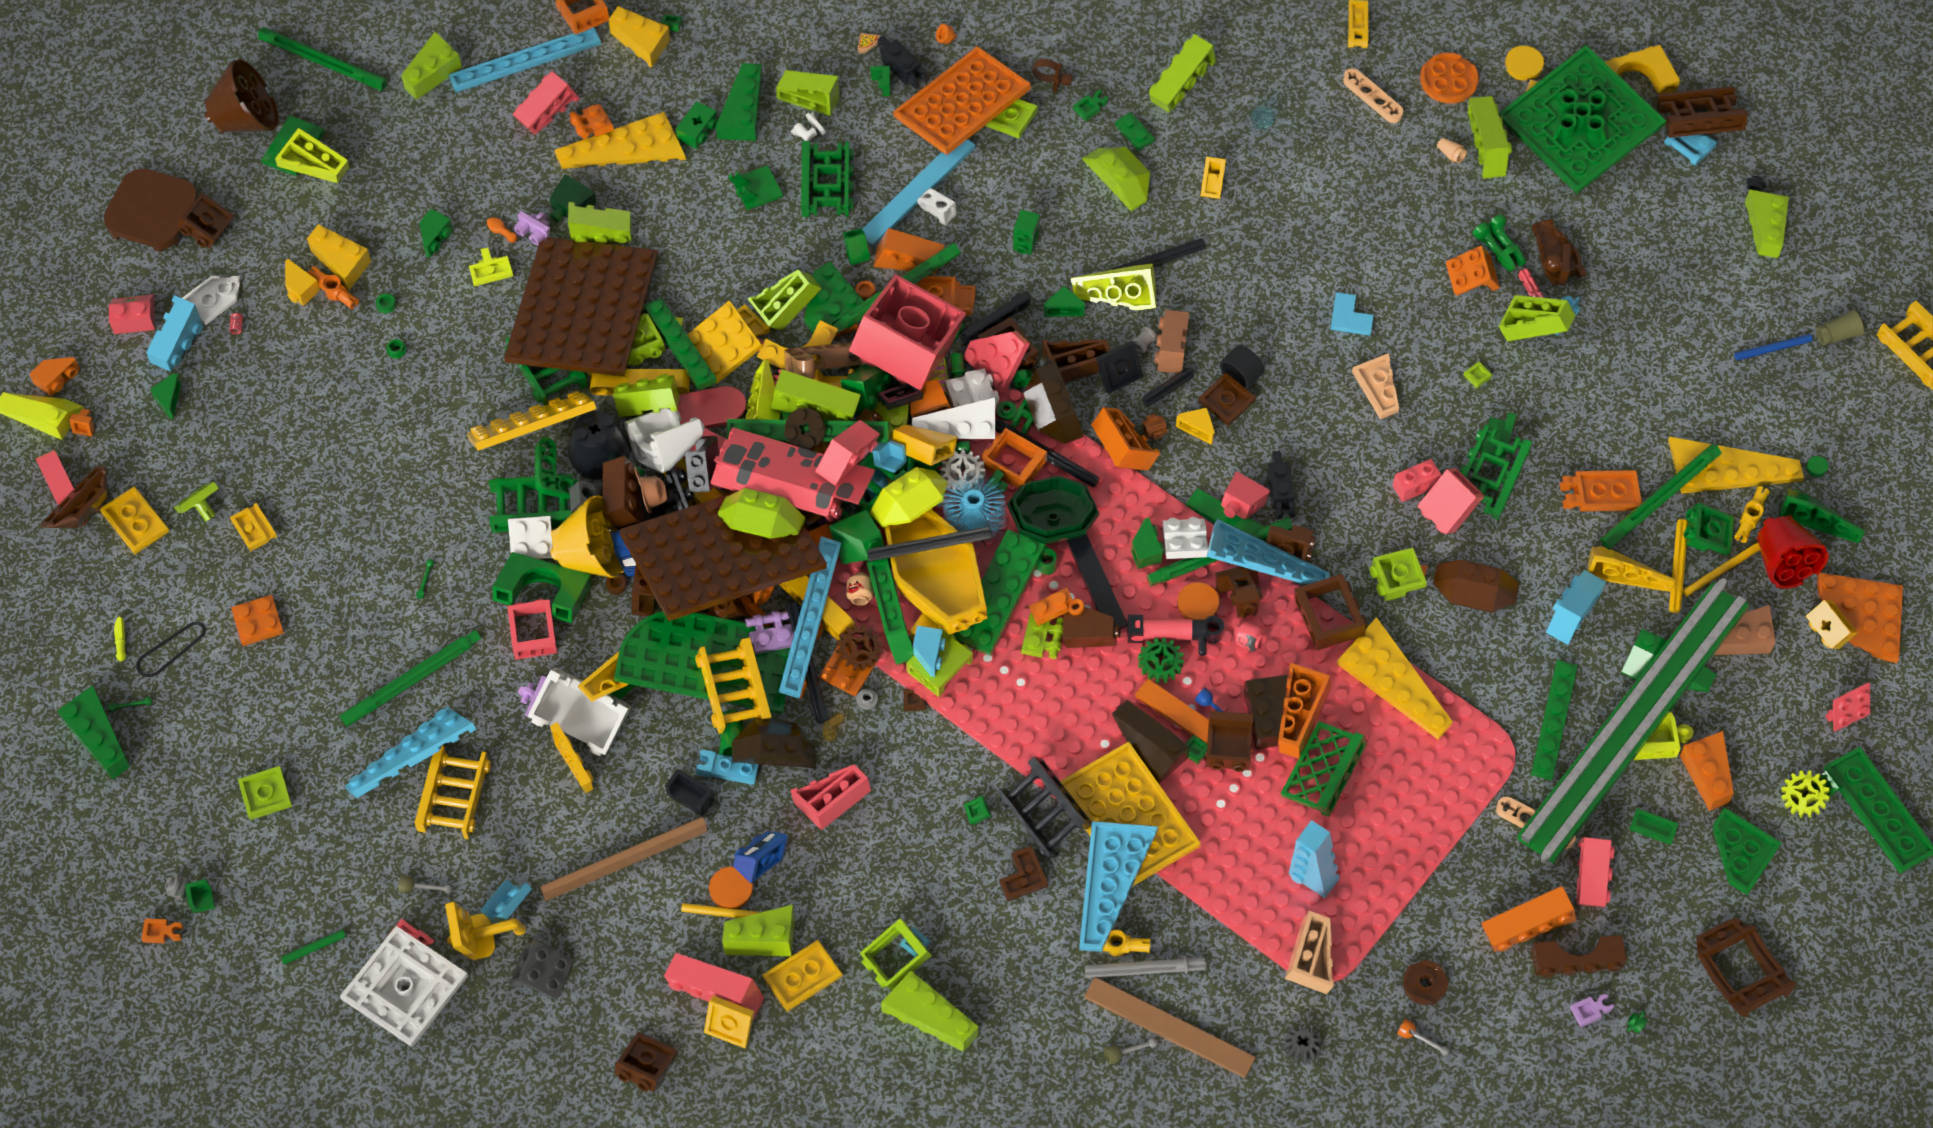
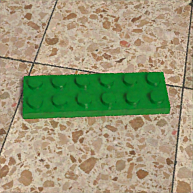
M1007 530L981 580L988 618L980 623L971 625L967 630L955 632L956 641L987 655H992L1046 549L1044 543Z
M1861 747L1824 766L1823 770L1830 771L1841 785L1842 789L1839 792L1900 874L1933 857V844Z

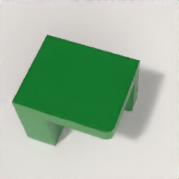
M207 879L185 884L188 904L193 914L215 909L212 887Z

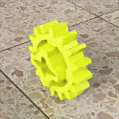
M1802 770L1799 772L1800 776L1792 773V780H1785L1787 787L1781 788L1782 792L1786 793L1781 796L1782 801H1787L1784 804L1785 808L1792 807L1791 814L1799 812L1800 818L1803 817L1804 813H1807L1809 818L1812 817V812L1819 815L1820 807L1826 809L1824 801L1830 800L1829 796L1825 795L1830 792L1828 787H1824L1827 784L1826 780L1819 781L1820 774H1816L1813 777L1810 770L1807 775H1804ZM1812 783L1818 786L1820 792L1812 787ZM1805 791H1809L1806 798L1802 797ZM1791 796L1799 801V805L1792 801ZM1813 802L1816 803L1813 806L1808 807V805L1812 804Z

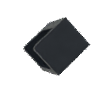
M678 768L665 785L667 796L702 817L715 801L714 792L711 788Z

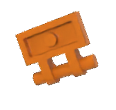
M600 103L583 109V115H579L574 111L569 114L571 124L576 127L577 134L583 139L588 138L591 133H594L595 137L614 130Z

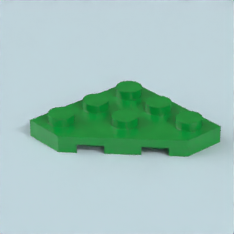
M830 261L813 272V278L822 289L807 304L804 324L814 333L820 320L833 325L840 320L841 316L864 302Z
M1724 807L1712 826L1728 884L1748 896L1780 847L1781 842Z

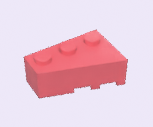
M1585 837L1578 841L1581 853L1577 865L1579 866V876L1577 878L1576 905L1603 908L1606 907V903L1610 902L1611 892L1607 890L1608 881L1612 879V868H1609V862L1614 857V846H1611V840Z

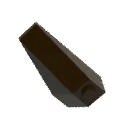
M1129 700L1125 701L1112 713L1122 735L1125 736L1127 742L1134 748L1158 784L1188 759L1189 747L1173 732Z

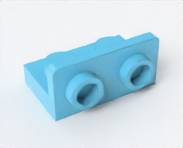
M505 880L480 911L492 923L505 921L532 888L527 883L518 887L517 885L514 886L509 880Z

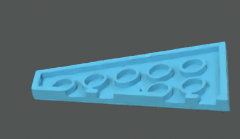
M1092 821L1080 950L1102 952L1158 831L1157 826Z

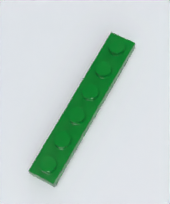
M660 298L644 306L645 313H648L656 329L698 391L717 383L715 375L663 299Z
M1560 660L1556 661L1532 766V776L1551 781L1553 779L1578 665Z

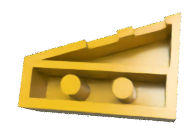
M619 6L609 19L611 34L626 47L633 50L635 55L639 58L641 57L652 68L670 42L669 27Z
M319 224L307 238L311 252L333 275L339 277L348 291L371 263L367 248Z

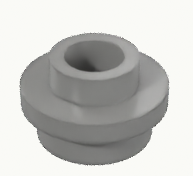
M864 689L857 694L856 701L860 708L869 710L876 706L878 697L873 690ZM869 696L871 699L866 701L863 698Z

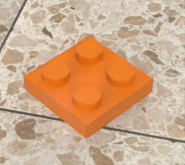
M272 595L231 607L242 646L284 634Z

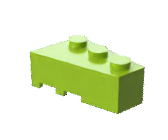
M434 32L402 73L404 88L416 100L449 78V74L462 69L460 56Z
M1749 190L1744 203L1748 210L1749 222L1752 225L1758 255L1779 257L1784 241L1788 196Z
M796 270L779 280L778 284L771 288H765L762 293L755 297L751 296L748 300L769 327L782 331L822 288L811 274Z
M793 904L724 922L722 942L725 955L791 956L795 926Z

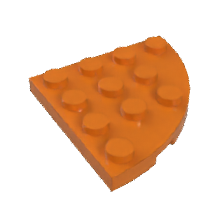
M1819 573L1817 575L1819 599L1821 601L1832 600L1858 632L1849 642L1855 647H1860L1871 653V656L1898 663L1903 585Z

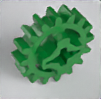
M1154 638L1153 644L1147 641L1146 647L1142 646L1138 654V668H1143L1141 674H1148V679L1150 680L1156 678V683H1159L1160 679L1167 683L1169 677L1175 680L1176 674H1181V667L1184 665L1182 660L1184 654L1180 652V646L1173 647L1174 641L1166 643V638H1163L1162 642ZM1161 656H1163V661L1161 662V665H1159V659Z

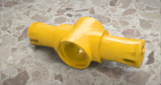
M1758 486L1752 500L1746 504L1741 515L1739 529L1734 536L1737 541L1743 536L1741 543H1746L1752 529L1759 523L1763 515L1764 503L1770 493L1767 488L1761 493L1763 487Z
M1120 930L1111 931L1103 948V952H1109L1114 957H1120L1124 953H1130V951L1150 953V938H1131V935H1125ZM1114 941H1120L1122 944L1119 946H1114L1111 943Z

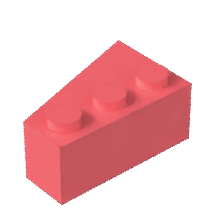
M551 71L549 75L542 79L539 86L530 92L529 97L516 108L513 115L535 135L553 121L552 116L559 111L563 113L567 110L565 107L573 100L577 102L580 98L567 83Z
M859 420L832 439L815 472L836 486L869 452L872 453L876 449L880 433Z
M853 764L829 774L828 778L818 782L814 780L809 782L810 785L798 790L797 788L790 790L794 804L822 831L867 795L871 788L868 777Z

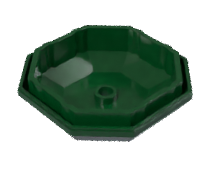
M1053 476L1024 483L1007 503L1019 534L1044 544L1082 537L1099 517V511L1087 485L1062 476Z

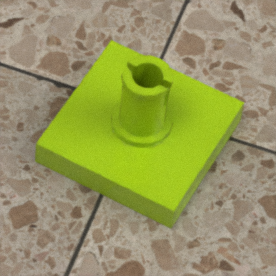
M215 482L206 483L173 507L177 513H185L190 508L195 507L206 522L211 519L210 517H214L216 513L205 499L219 488Z

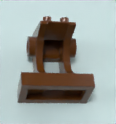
M1240 566L1215 572L1218 593L1232 591L1230 600L1232 605L1236 606L1237 618L1257 615L1259 601L1262 599L1261 589L1256 587L1259 584L1258 571Z

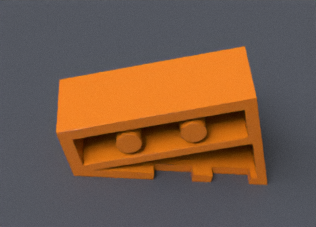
M888 228L876 248L873 267L911 271L944 249L945 245Z

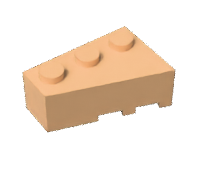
M1312 911L1305 915L1302 919L1285 976L1287 980L1327 994L1334 986L1331 969L1333 964L1330 949L1332 945L1330 918Z

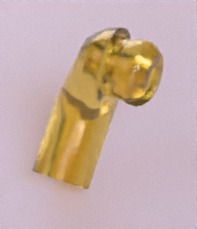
M840 712L823 724L822 735L826 741H833L836 738V727L845 721Z

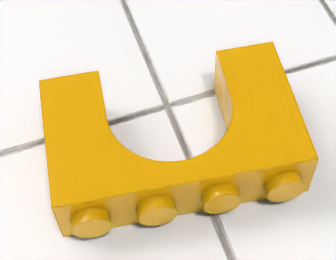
M1661 45L1650 46L1638 52H1630L1625 56L1614 57L1605 62L1617 75L1628 71L1644 74L1649 78L1658 95L1676 92L1680 83V79Z

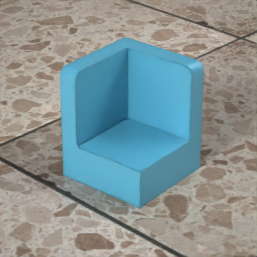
M891 440L889 443H879L873 451L874 465L893 473L907 462L905 446Z

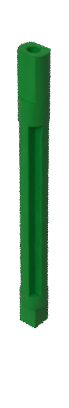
M262 27L258 31V39L306 58L377 90L384 91L387 87V79L335 58L266 27Z
M951 243L903 275L902 278L917 284L959 256L961 252L955 243ZM883 289L841 316L840 320L832 325L838 328L836 334L845 328L849 329L861 321Z
M1711 444L1602 536L1600 541L1603 546L1610 550L1720 456L1722 452L1718 445Z
M1287 517L1248 534L1266 542L1271 525L1282 527L1289 531L1292 530L1293 525ZM1210 557L1185 558L1148 574L1146 578L1150 587L1219 560Z
M476 630L467 636L460 637L339 715L340 719L346 727H349L471 649V646L480 641L481 637Z

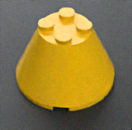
M596 495L588 498L559 527L551 531L553 544L551 556L554 560H558L563 567L615 578L624 572L614 553L612 533L619 530L602 515V496Z

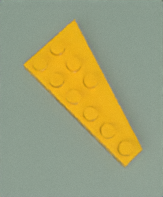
M665 112L555 150V155L562 169L580 168L597 164L599 166H606V164L611 163L621 165L648 163V161L661 160V162L668 161V159L686 160Z
M1669 437L1668 442L1676 474L1711 444ZM1718 445L1722 454L1683 486L1680 491L1682 494L1802 482L1804 475L1800 460Z
M1376 617L1365 629V636L1359 637L1337 660V665L1439 740L1451 727L1453 721Z

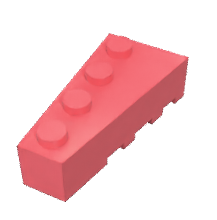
M675 953L664 975L669 983V987L676 991H685L696 998H701L708 1002L712 996H716L753 1010V1020L764 1000L763 994L752 978Z

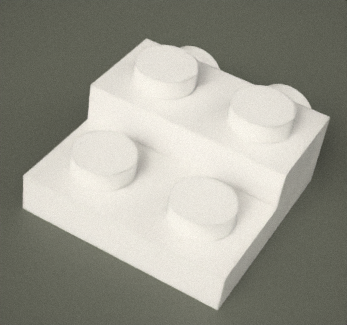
M985 368L965 372L964 377L945 380L944 386L952 408L995 398V409L997 403H999L998 392L993 391L991 387L993 385L992 376L990 373H986Z
M1190 517L1186 520H1178L1176 518L1163 520L1162 534L1166 559L1207 556L1208 544L1205 519Z

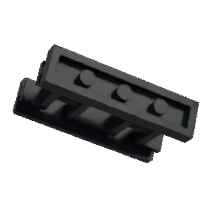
M674 466L671 470L665 472L668 481L664 482L667 501L652 508L651 514L646 509L640 484H638L644 521L665 515L664 510L676 503L679 510L696 505L694 500L695 494L689 491L688 476L684 469ZM677 486L679 494L676 493L670 496L668 490Z

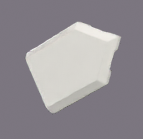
M210 276L182 297V299L196 305L203 325H207L237 302L240 276H231V278Z

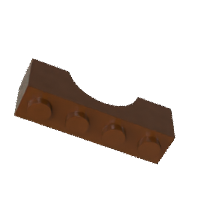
M1622 935L1600 937L1596 948L1591 953L1583 956H1575L1565 952L1556 941L1534 943L1531 949L1535 976L1542 975L1544 978L1552 977L1559 973L1571 976L1581 971L1593 974L1604 969L1615 972L1621 970L1627 961Z

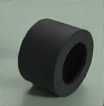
M1237 345L1219 364L1223 375L1227 373L1245 389H1248L1265 372L1264 365L1259 357L1243 345Z

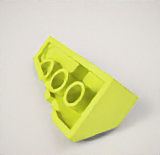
M1153 264L1130 266L1071 278L1073 294L1079 299L1092 302H1108L1112 306H1128L1132 310L1156 308V282Z
M766 359L755 371L750 389L752 395L746 403V410L748 412L745 419H780L781 411L771 409L775 385L769 361Z
M5 392L0 396L1 414L63 440L71 428L69 421L71 415L79 414L84 409L83 406L62 398Z

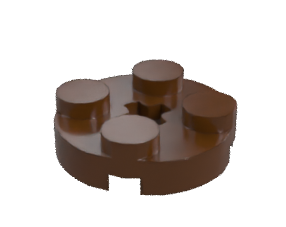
M1422 960L1419 963L1410 965L1405 971L1403 991L1413 1002L1432 1006L1444 997L1448 988V978H1446L1444 970L1439 964L1429 960ZM1427 978L1431 986L1423 987L1419 980L1423 981Z

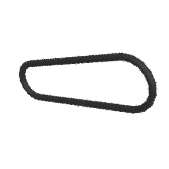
M192 622L143 654L137 660V672L143 677L158 675L205 635L204 625L200 622ZM199 625L202 628V634L158 671L153 674L141 672L139 664L144 657L189 627Z

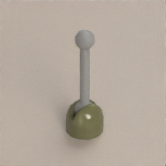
M400 875L398 892L402 893L411 892L415 887L442 890L445 893H451L453 890L451 885L437 886L415 883L413 878L408 875Z
M1152 1038L1149 1042L1122 1050L1117 1046L1104 1047V1055L1108 1065L1117 1063L1121 1059L1122 1054L1149 1046L1156 1047L1158 1042Z

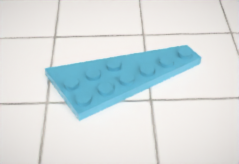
M1219 519L1216 520L1213 526L1206 557L1305 585L1329 578V572Z
M450 708L441 709L435 714L434 718L421 724L417 731L404 737L395 748L387 750L382 758L370 763L365 771L353 776L345 787L349 793L358 798L379 786L382 782L381 779L390 776L392 778L400 774L398 770L402 767L416 765L440 751L441 745L444 743H454L459 740L458 735L467 730L471 733L477 729L472 722Z

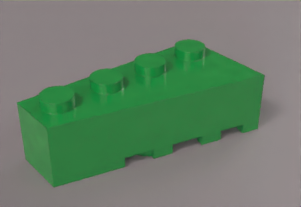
M742 63L716 124L717 139L756 141L763 80L762 64Z
M93 685L57 711L65 725L112 780L130 767Z

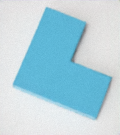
M1336 292L1330 330L1370 336L1373 315L1354 312L1356 295Z

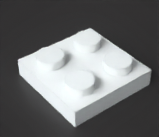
M551 516L508 519L511 553L523 554L535 559L552 558Z

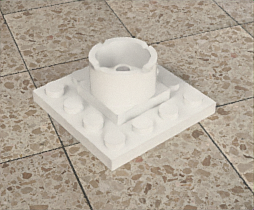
M396 926L340 995V998L413 1047L463 984L468 974Z

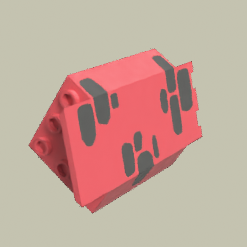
M732 427L729 438L724 441L720 448V455L714 459L717 464L710 484L717 490L724 492L725 489L738 492L743 488H748L784 497L795 508L822 515L829 522L835 523L836 520H840L843 509L840 508L842 500L859 505L875 470L856 465L835 486L815 472L824 454Z

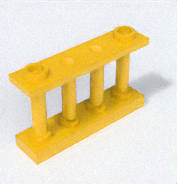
M1915 301L1908 308L1907 318L1891 329L1883 323L1877 336L1883 344H1886L1921 378L1926 386L1933 390V370L1925 363L1933 357V347L1921 356H1918L1911 349L1926 337L1933 341V316L1920 303ZM1912 323L1916 324L1922 331L1904 343L1897 334Z
M750 638L742 639L737 650L711 655L706 654L705 646L700 647L696 655V664L702 670L713 712L711 716L714 728L717 727L718 734L723 733L726 727L725 723L750 718L770 720L771 713ZM735 658L743 661L744 667L741 670L712 675L709 665L710 663ZM740 678L748 680L749 687L746 690L717 695L714 683ZM744 698L753 699L755 707L751 710L726 715L722 714L720 703Z
M441 745L440 751L432 755L415 819V826L417 831L425 833L427 827L432 824L461 828L464 839H469L470 832L473 833L475 830L476 820H474L485 773H489L491 761L488 760L486 752L481 753L479 761L450 757L446 754L444 746ZM451 765L477 769L475 780L444 776L442 773L443 767ZM449 785L472 789L470 799L464 800L438 796V786ZM439 804L465 808L467 811L465 819L460 820L435 816L431 813L432 808Z

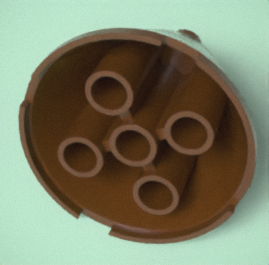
M234 59L229 63L211 92L204 99L207 110L205 117L208 122L214 123L221 134L226 132L272 131L278 127L279 112L274 97L270 98L265 89L268 85L251 64L243 59Z

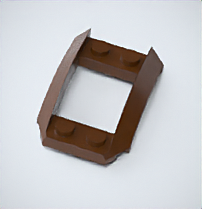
M1732 918L1697 936V956L1717 989L1739 1015L1749 1018V1012L1782 995L1787 999L1795 988L1796 982L1789 979L1785 974V970L1769 952L1756 931L1755 925L1748 926L1743 924L1742 920ZM1744 940L1748 949L1766 974V977L1735 992L1723 977L1711 956Z

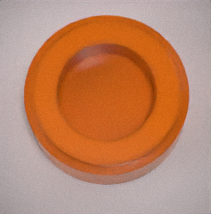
M861 281L855 288V291L863 301L876 293L875 286L870 281Z

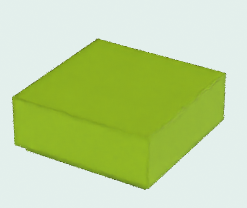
M1480 361L1464 371L1463 374L1476 389L1489 381L1493 376Z

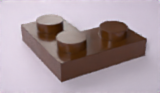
M1032 846L1011 853V858L1018 873L999 879L1000 887L1007 902L1048 887V882Z

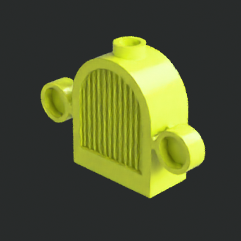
M1670 711L1634 760L1677 757L1681 749L1679 742H1689L1693 736V729L1686 724L1677 727L1675 718Z

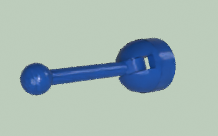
M1206 687L1195 698V701L1201 706L1210 705L1216 711L1224 712L1213 703V695Z

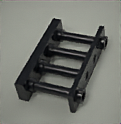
M1032 757L1028 761L1032 767L1030 769L1031 772L1011 791L999 788L997 792L1001 796L1000 801L1003 805L1012 810L1039 845V852L1045 857L1057 858L1059 855L1054 850V847L1074 828L1088 829L1092 826V821L1042 758ZM1037 778L1041 779L1045 784L1043 785L1044 788L1022 808L1015 798ZM1049 795H1053L1057 799V805L1034 824L1028 814ZM1062 811H1066L1070 816L1069 822L1051 839L1047 840L1041 833V830Z

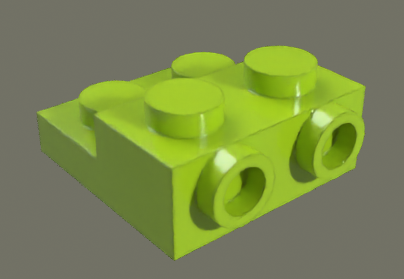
M648 313L641 316L628 366L631 364L640 365L644 359L649 357L657 358L665 351L663 340Z
M1413 548L1373 558L1372 566L1369 568L1372 578H1377L1378 584L1376 588L1378 595L1383 596L1385 601L1404 597L1406 592L1427 586Z

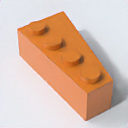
M1290 662L1278 740L1280 753L1299 759L1331 689L1330 675Z
M1560 886L1481 924L1494 952L1498 950L1503 952L1514 944L1525 942L1530 938L1575 922L1576 916L1563 886Z

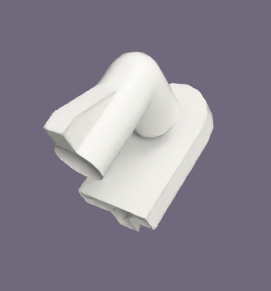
M808 112L806 114L808 121L821 135H824L826 132L818 123L814 113L810 114ZM797 123L791 130L793 135L800 136L806 141H810L817 135L813 127L807 130L801 123Z

